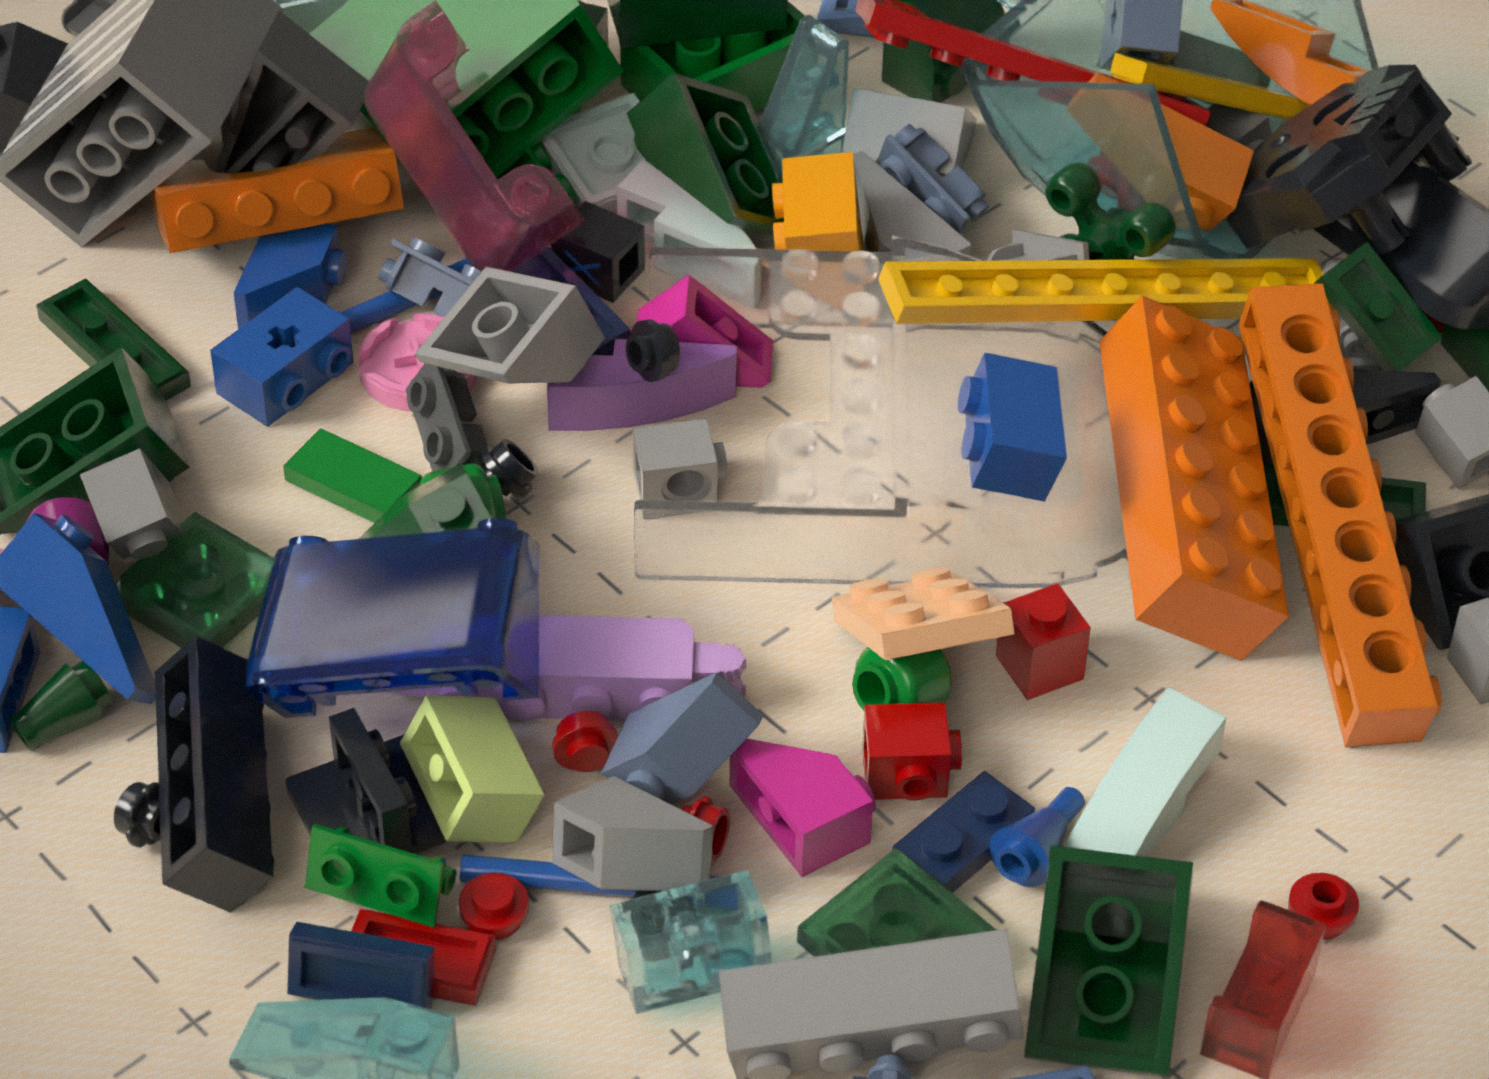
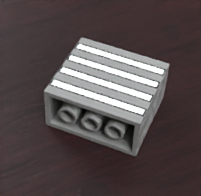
M117 0L74 38L63 51L0 155V182L76 244L83 247L213 142L253 68L255 56L278 11L280 10L283 13L284 9L274 0Z

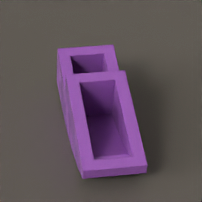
M615 339L613 356L592 355L571 382L547 383L549 431H593L628 428L667 421L702 411L736 397L737 345L679 342L680 361L678 367L674 371L668 372L664 379L648 382L629 365L626 357L627 340Z

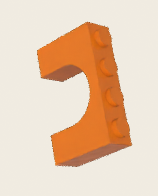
M372 128L344 132L321 156L270 170L246 173H219L211 171L203 159L188 161L150 192L155 223L170 253L404 209L395 151Z

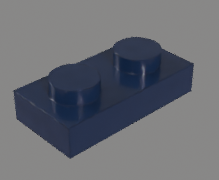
M984 770L892 847L891 863L943 902L992 860L989 843L993 834L1035 812V807Z

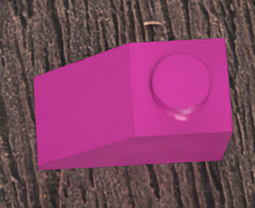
M690 274L638 309L637 322L651 319L658 324L666 323L674 330L678 342L737 345L736 387L762 388L771 382L773 340Z
M748 738L731 754L729 761V786L801 877L871 843L872 815L876 810L873 792L868 783L860 775L853 776L836 755Z

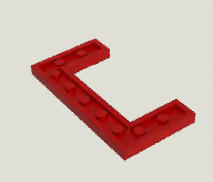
M858 0L855 12L866 22L864 28L874 35V39L904 49L908 48L910 39L932 46L929 55L932 58L963 67L967 57L988 64L985 71L986 75L1015 85L1019 84L1021 75L1043 82L1040 90L1041 93L1072 103L1076 94L1097 73V71L928 17L916 6L898 0ZM1103 74L1204 126L1207 124L1211 112L1188 97L1141 87Z

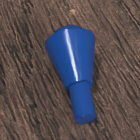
M1065 787L1047 807L1041 808L993 834L989 843L990 855L998 871L1005 878L1025 887L1039 886L1046 881L1050 846L1061 845L1067 825L1084 807L1085 799L1082 793L1076 788Z

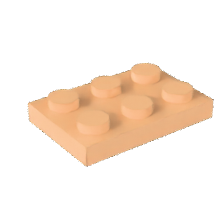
M932 567L915 571L911 574L912 581L888 585V581L885 579L859 581L849 586L850 593L831 597L835 622L884 660L1014 635L1011 608L987 594L986 591L971 584L967 579H963L955 573H950V569L947 567Z

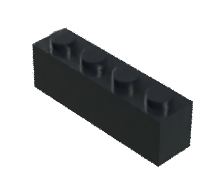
M195 635L155 671L162 885L231 913L253 893L261 890L274 877V857L272 855L270 828L271 805L268 797L267 750L265 748L263 719L264 700L262 698L260 665Z

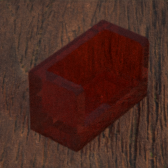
M1263 900L1258 902L1253 912L1247 944L1223 996H1215L1209 1007L1200 1055L1261 1079H1269L1314 978L1327 924Z

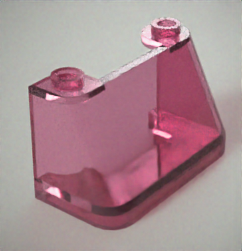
M435 0L411 16L401 26L367 83L364 91V104L369 115L467 260L480 271H483L485 267L511 272L585 222L560 182L548 169L539 165H523L513 169L498 180L446 104L447 101L462 92L456 80V66L460 57L470 50Z

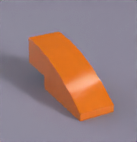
M1249 0L1212 1L1211 11L1229 37L1252 63L1279 86L1308 105L1313 104L1343 83H1357L1366 72L1370 71L1329 55L1336 34L1334 32Z

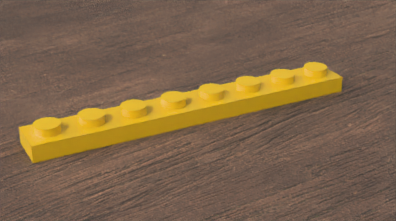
M1316 258L887 261L884 263L878 280L896 324L1119 321L1142 295L1166 306H1175L1185 314L1196 319H1240L1250 287L1313 284L1323 275V272ZM1327 299L1329 308H1334Z

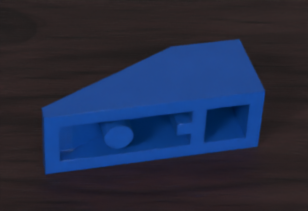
M33 513L0 554V589L127 700L152 704L156 699L154 678L107 562L89 547L94 537L83 526L67 515L62 514L58 520Z

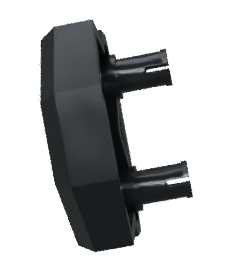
M1387 65L1366 72L1357 83L1341 84L1282 123L1252 156L1236 209L1228 215L1227 222L1246 249L1295 229H1298L1299 232L1307 231L1332 223L1344 214H1352L1374 245V250L1378 254H1385L1405 241L1404 238L1408 237L1411 231L1408 226L1404 225L1383 195L1382 191L1396 179L1419 151L1432 170L1448 181L1467 170L1466 166L1472 164V159L1465 153L1445 124L1452 115L1451 111L1443 103L1416 65Z

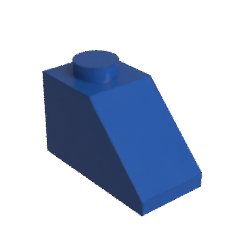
M327 223L259 237L233 292L238 329L296 287L301 288L326 304L333 286H341L343 284L348 267L347 251L340 250L338 225Z

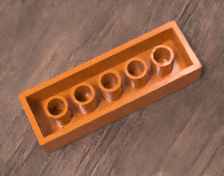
M1142 295L1099 341L1135 620L1242 661L1289 617L1242 338L1237 337L1226 328L1214 327L1189 316L1175 306H1166Z

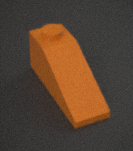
M1099 72L1073 98L1070 106L1073 112L1153 202L1165 206L1180 222L1187 226L1201 228L1210 232L1236 209L1254 150Z

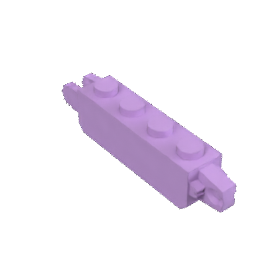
M444 612L430 621L427 640L381 643L376 664L378 691L425 697V695L493 697L497 699L505 717L525 720L534 718L564 719L575 712L595 711L603 714L607 720L625 721L629 713L716 672L743 697L746 696V685L741 680V674L746 669V658L743 657L741 648H736L735 645L730 646L728 643L722 646L720 643L694 642V628L683 619Z

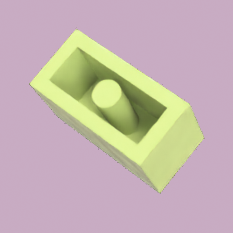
M425 695L400 744L446 842H518L531 817L538 809L544 793L497 699L493 697Z

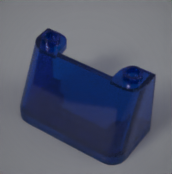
M503 518L482 520L478 523V528L408 535L330 542L318 536L293 537L289 540V546L278 549L274 555L246 662L245 690L284 718L316 716L317 702L323 706L336 705V696L451 686H454L462 694L469 695L477 694V687L502 685L503 698L506 701L539 698L540 544L530 534L519 530L517 522Z

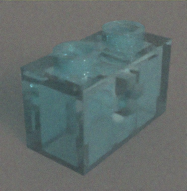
M747 870L610 905L618 966L636 1014L721 992L719 971L772 963L767 915Z

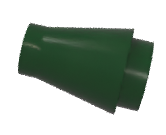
M81 660L72 667L65 663L31 700L8 720L18 737L32 752L48 741L104 718L102 711L113 704L114 701L98 674Z

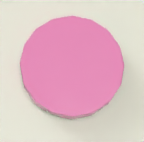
M429 313L412 314L413 321L397 323L396 317L382 322L366 335L358 349L360 382L372 398L387 407L412 412L408 407L405 389L424 365V363L418 360L415 353L443 320V316ZM463 373L467 378L470 391L478 376Z

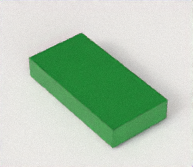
M322 428L283 465L285 481L373 523L383 516L403 495L419 487L422 475Z

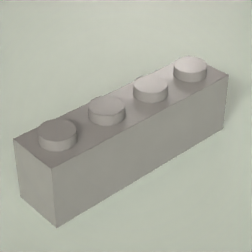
M1007 929L719 971L726 1047L736 1079H785L790 1076L792 1071L820 1067L827 1072H847L859 1068L864 1061L876 1060L883 1055H896L904 1059L905 1062H917L932 1057L939 1050L966 1047L972 1051L987 1052L1006 1046L1009 1040L1024 1038Z

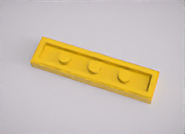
M1115 53L1110 69L1113 77L1141 87L1287 120L1309 106L1291 93Z

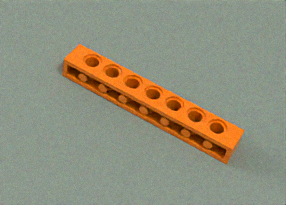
M1323 284L1250 287L1238 326L1344 746L1422 742L1434 715L1440 713L1442 704L1441 688L1437 677L1429 676L1424 658L1426 652V633L1423 623L1420 620H1414L1409 602L1411 596L1410 574L1405 565H1399L1396 555V523L1393 514L1390 511H1384L1380 496L1382 488L1381 468L1376 459H1370L1366 444L1368 435L1366 413L1363 408H1356L1352 393L1354 385L1352 362L1348 357L1342 356L1339 345V314L1335 308H1329ZM1378 668L1384 669V670H1386L1387 672H1383V671L1379 670Z

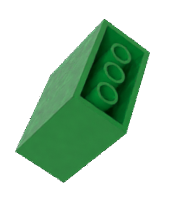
M349 0L309 33L372 83L357 114L358 117L368 128L375 130L395 151L397 161L448 218L526 154L525 148L529 146L532 149L624 72L577 0Z

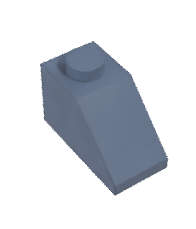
M717 672L629 713L601 774L607 779L615 776L671 805L696 793L760 725L763 714Z

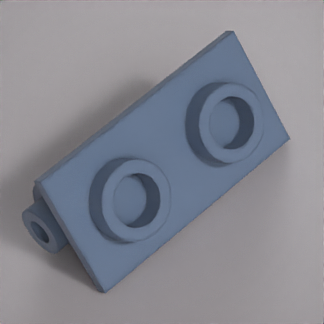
M908 124L895 137L889 134L885 138L877 159L881 167L960 235H962L968 219L975 222L988 210L990 206L984 200L986 193L958 165L943 178L936 172L948 162L950 156L923 128L916 130L911 124Z
M413 237L409 246L392 239L390 244L401 251L397 262L391 258L385 261L379 272L378 279L387 283L386 290L395 292L424 308L434 288L443 292L433 312L445 317L482 271L465 264L462 272L459 273L440 263L445 255L443 251Z

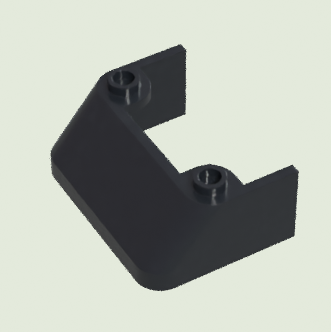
M1453 134L1456 140L1458 141L1459 137ZM1419 151L1396 179L1382 191L1401 221L1410 229V235L1405 237V241L1395 249L1385 254H1378L1377 252L1376 254L1414 300L1417 307L1432 318L1460 329H1489V208L1432 170ZM1344 214L1332 223L1313 228V230L1348 256L1366 242L1374 250V245L1352 214Z

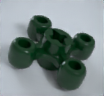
M1081 162L1070 163L1055 173L1047 182L1045 195L1049 205L1062 216H1073L1079 229V234L1077 235L1069 233L1059 237L1088 243L1090 260H1134L1135 255L1138 257H1150L1169 244L1175 235L1176 221L1172 213L1165 206L1156 202L1144 203L1131 213L1118 207L1110 208L1104 213L1097 202L1101 192L1100 179L1096 172L1087 164Z

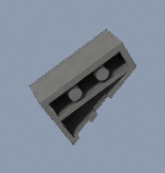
M279 10L257 51L251 74L241 95L236 116L226 137L214 172L246 173L270 170L321 156L354 123L372 83Z

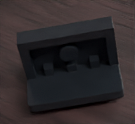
M354 707L329 716L334 760L289 776L285 780L287 793L310 837L312 826L317 824L337 830L339 827L348 828L350 835L413 854H418L446 843V839L400 744L404 734L384 741L377 729L366 730Z

